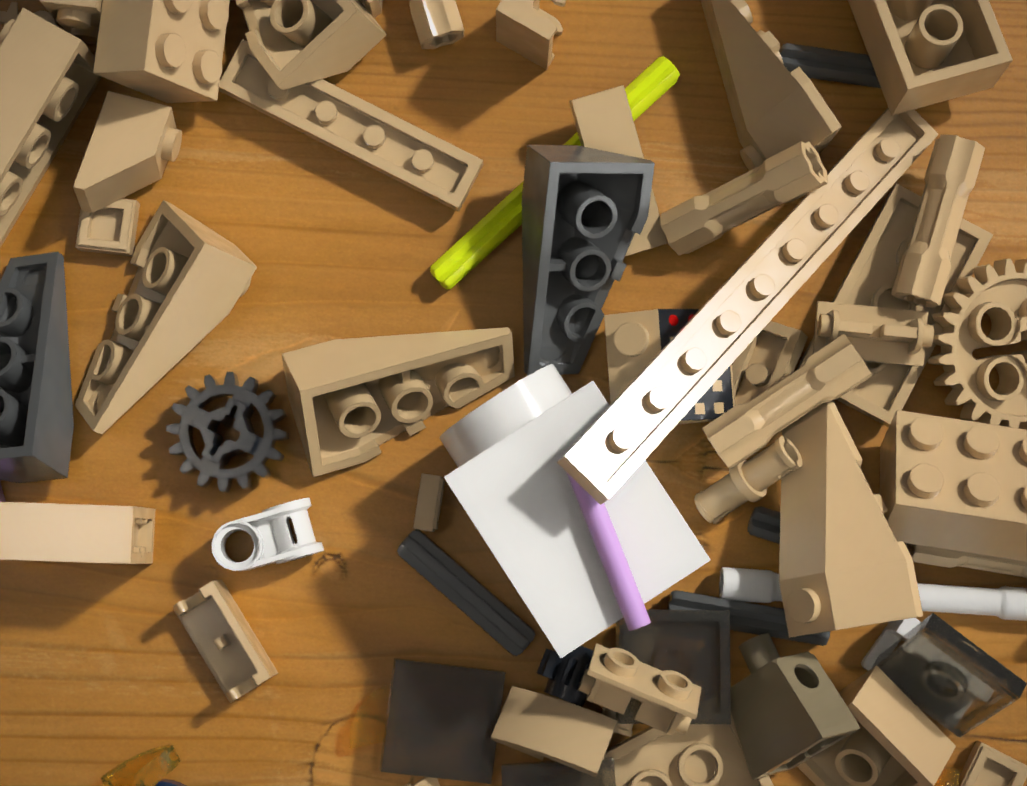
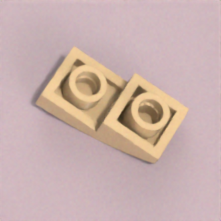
M512 686L491 735V740L542 761L546 757L596 777L618 720L551 696Z

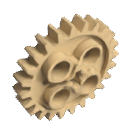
M1010 258L994 261L993 267L990 264L974 267L975 278L965 276L959 277L956 280L962 294L957 292L943 294L942 299L951 310L949 312L933 313L932 318L943 326L942 334H934L933 344L941 346V353L930 357L928 364L943 365L944 373L938 376L933 383L935 386H951L952 391L944 401L946 405H961L964 403L960 414L961 420L975 421L979 418L978 422L1027 430V350L1013 352L1010 355H993L974 359L972 356V352L978 348L1009 345L1027 340V258L1016 260L1014 264ZM985 312L990 317L992 323L990 334L987 337L981 328V319ZM993 367L996 368L999 374V385L995 391L989 383V374Z

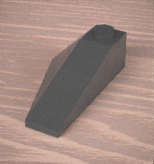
M527 145L522 191L524 372L527 376L550 364L555 366L560 375L579 374L603 320L604 313L601 309L614 280L620 281L627 266L623 259L635 233L641 234L648 218L655 166L653 161L579 145Z
M59 252L10 258L0 281V480L26 483L68 478L74 420L64 256Z

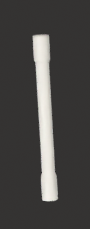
M722 567L719 597L721 599L756 603L782 601L779 574L770 570ZM917 583L922 611L997 616L1005 620L1027 621V588L1008 586L982 588Z

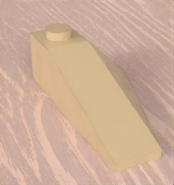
M165 200L162 201L136 245L130 263L138 266L129 293L127 296L117 294L112 307V311L117 312L112 337L110 340H103L98 344L75 403V407L90 428L100 434H103L230 314L239 297L243 296L248 290L252 275L257 269V266L235 244Z
M508 327L334 339L282 353L288 397L313 477L367 462L382 453L379 446L406 430L412 436L426 428L423 423L425 419L448 406L459 409L515 377L512 332Z

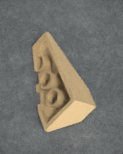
M235 0L245 16L249 32L245 33L249 49L274 83L282 90L348 72L387 35L360 0Z
M701 0L738 138L743 146V149L740 150V155L748 170L750 171L762 165L766 159L800 141L804 143L809 141L819 154L823 152L842 126L808 76L800 67L791 72L787 70L779 52V41L769 30L767 32L762 30L756 32L750 25L753 22V17L745 0Z
M824 402L782 430L784 439L788 438L796 446L803 460V465L800 468L791 471L781 478L779 584L789 638L923 616L913 559L904 541L897 542L884 516L888 509L881 495L873 494L860 468L863 459L835 403Z

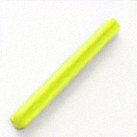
M658 57L625 88L634 121L678 81L680 73L675 65L666 57ZM576 132L563 145L581 146L578 133ZM523 182L431 265L430 272L442 287L447 290L452 289L522 224Z

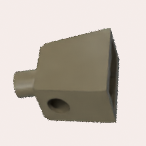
M769 633L753 637L739 646L751 674L728 689L727 700L753 780L791 770L860 729L855 717L815 655L810 652L780 657Z

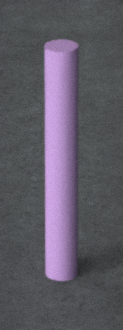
M567 473L628 631L650 624L651 620L605 503L600 505Z

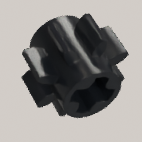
M579 646L563 658H560L557 652L546 649L537 670V674L549 678L544 692L583 707L588 694L578 691L586 669L589 668L593 650Z

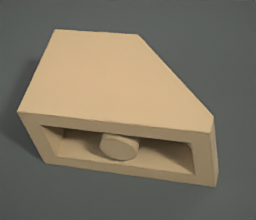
M111 91L107 92L73 185L82 211L93 213L162 178L167 161L174 162L176 160L182 142V131L176 127L172 107Z

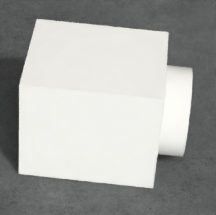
M550 364L526 376L489 399L452 425L439 438L458 466L457 469L444 476V479L559 657L563 658L622 619L623 615L567 472L557 463L610 405L594 381H591L572 394L555 366ZM646 460L641 463L613 496L604 502L644 604L711 560Z

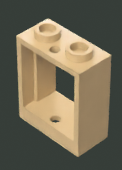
M0 502V560L152 564L156 509L118 505Z

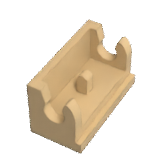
M501 0L496 8V41L547 70L555 56L552 53L554 34L562 35L563 32L561 23L554 16L539 8L540 0ZM551 0L554 5L564 7L566 4V0Z
M223 580L209 582L201 587L198 593L186 600L179 601L173 606L175 613L230 703L278 674L277 669Z

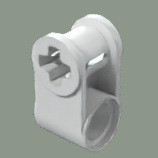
M310 498L276 505L262 510V513L230 521L222 525L215 532L211 543L212 554L216 562L232 571H247L272 563L281 564L324 551L322 542H316L307 509L312 506ZM290 518L292 519V523H293V526H294L295 534H296V537H297V543H296V544H295V542H294L293 535H292L291 528H290V524H289V519H290ZM244 530L251 535L254 541V549L247 560L235 562L228 557L225 544L227 538L232 533Z

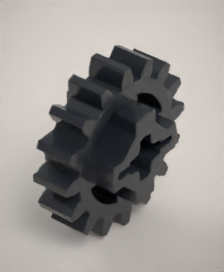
M227 372L224 385H219L217 380L209 374L204 376L206 388L204 391L200 392L189 385L185 388L187 396L191 400L187 406L177 403L173 404L172 409L182 417L180 423L166 425V431L178 435L180 442L171 446L169 452L172 455L186 456L187 459L179 469L183 474L188 475L197 469L200 471L197 485L206 488L215 477L217 478L219 491L229 492L232 480L237 479L242 489L247 490L252 488L250 475L254 472L266 479L271 476L268 467L265 465L269 458L277 461L283 460L284 455L274 447L276 441L289 439V433L276 429V423L287 416L286 412L283 409L270 410L268 406L276 397L271 390L262 392L259 396L256 395L259 381L255 378L249 377L243 386L240 387L237 374L234 372ZM233 396L228 399L225 407L211 412L203 410L208 403L217 398ZM254 406L260 413L263 421V438L255 435L250 420L254 412ZM235 418L233 427L240 432V436L236 442L226 440L223 446H221L223 437L216 433L220 423L230 425ZM193 427L201 431L205 443V448L201 454L203 457L196 450L193 440ZM245 452L254 455L250 461L242 466L233 469H223L225 465H228L231 457Z

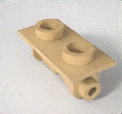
M817 301L813 354L845 334L863 361L924 367L925 347L930 348L932 346L934 327L933 325H927L928 312Z
M596 643L589 668L586 669L578 691L588 694L587 701L594 702L624 715L631 698L636 699L641 703L636 711L634 720L672 736L675 731L685 735L691 720L696 719L701 687L692 684L686 676L672 670L661 671L640 662L632 653L624 649H609Z

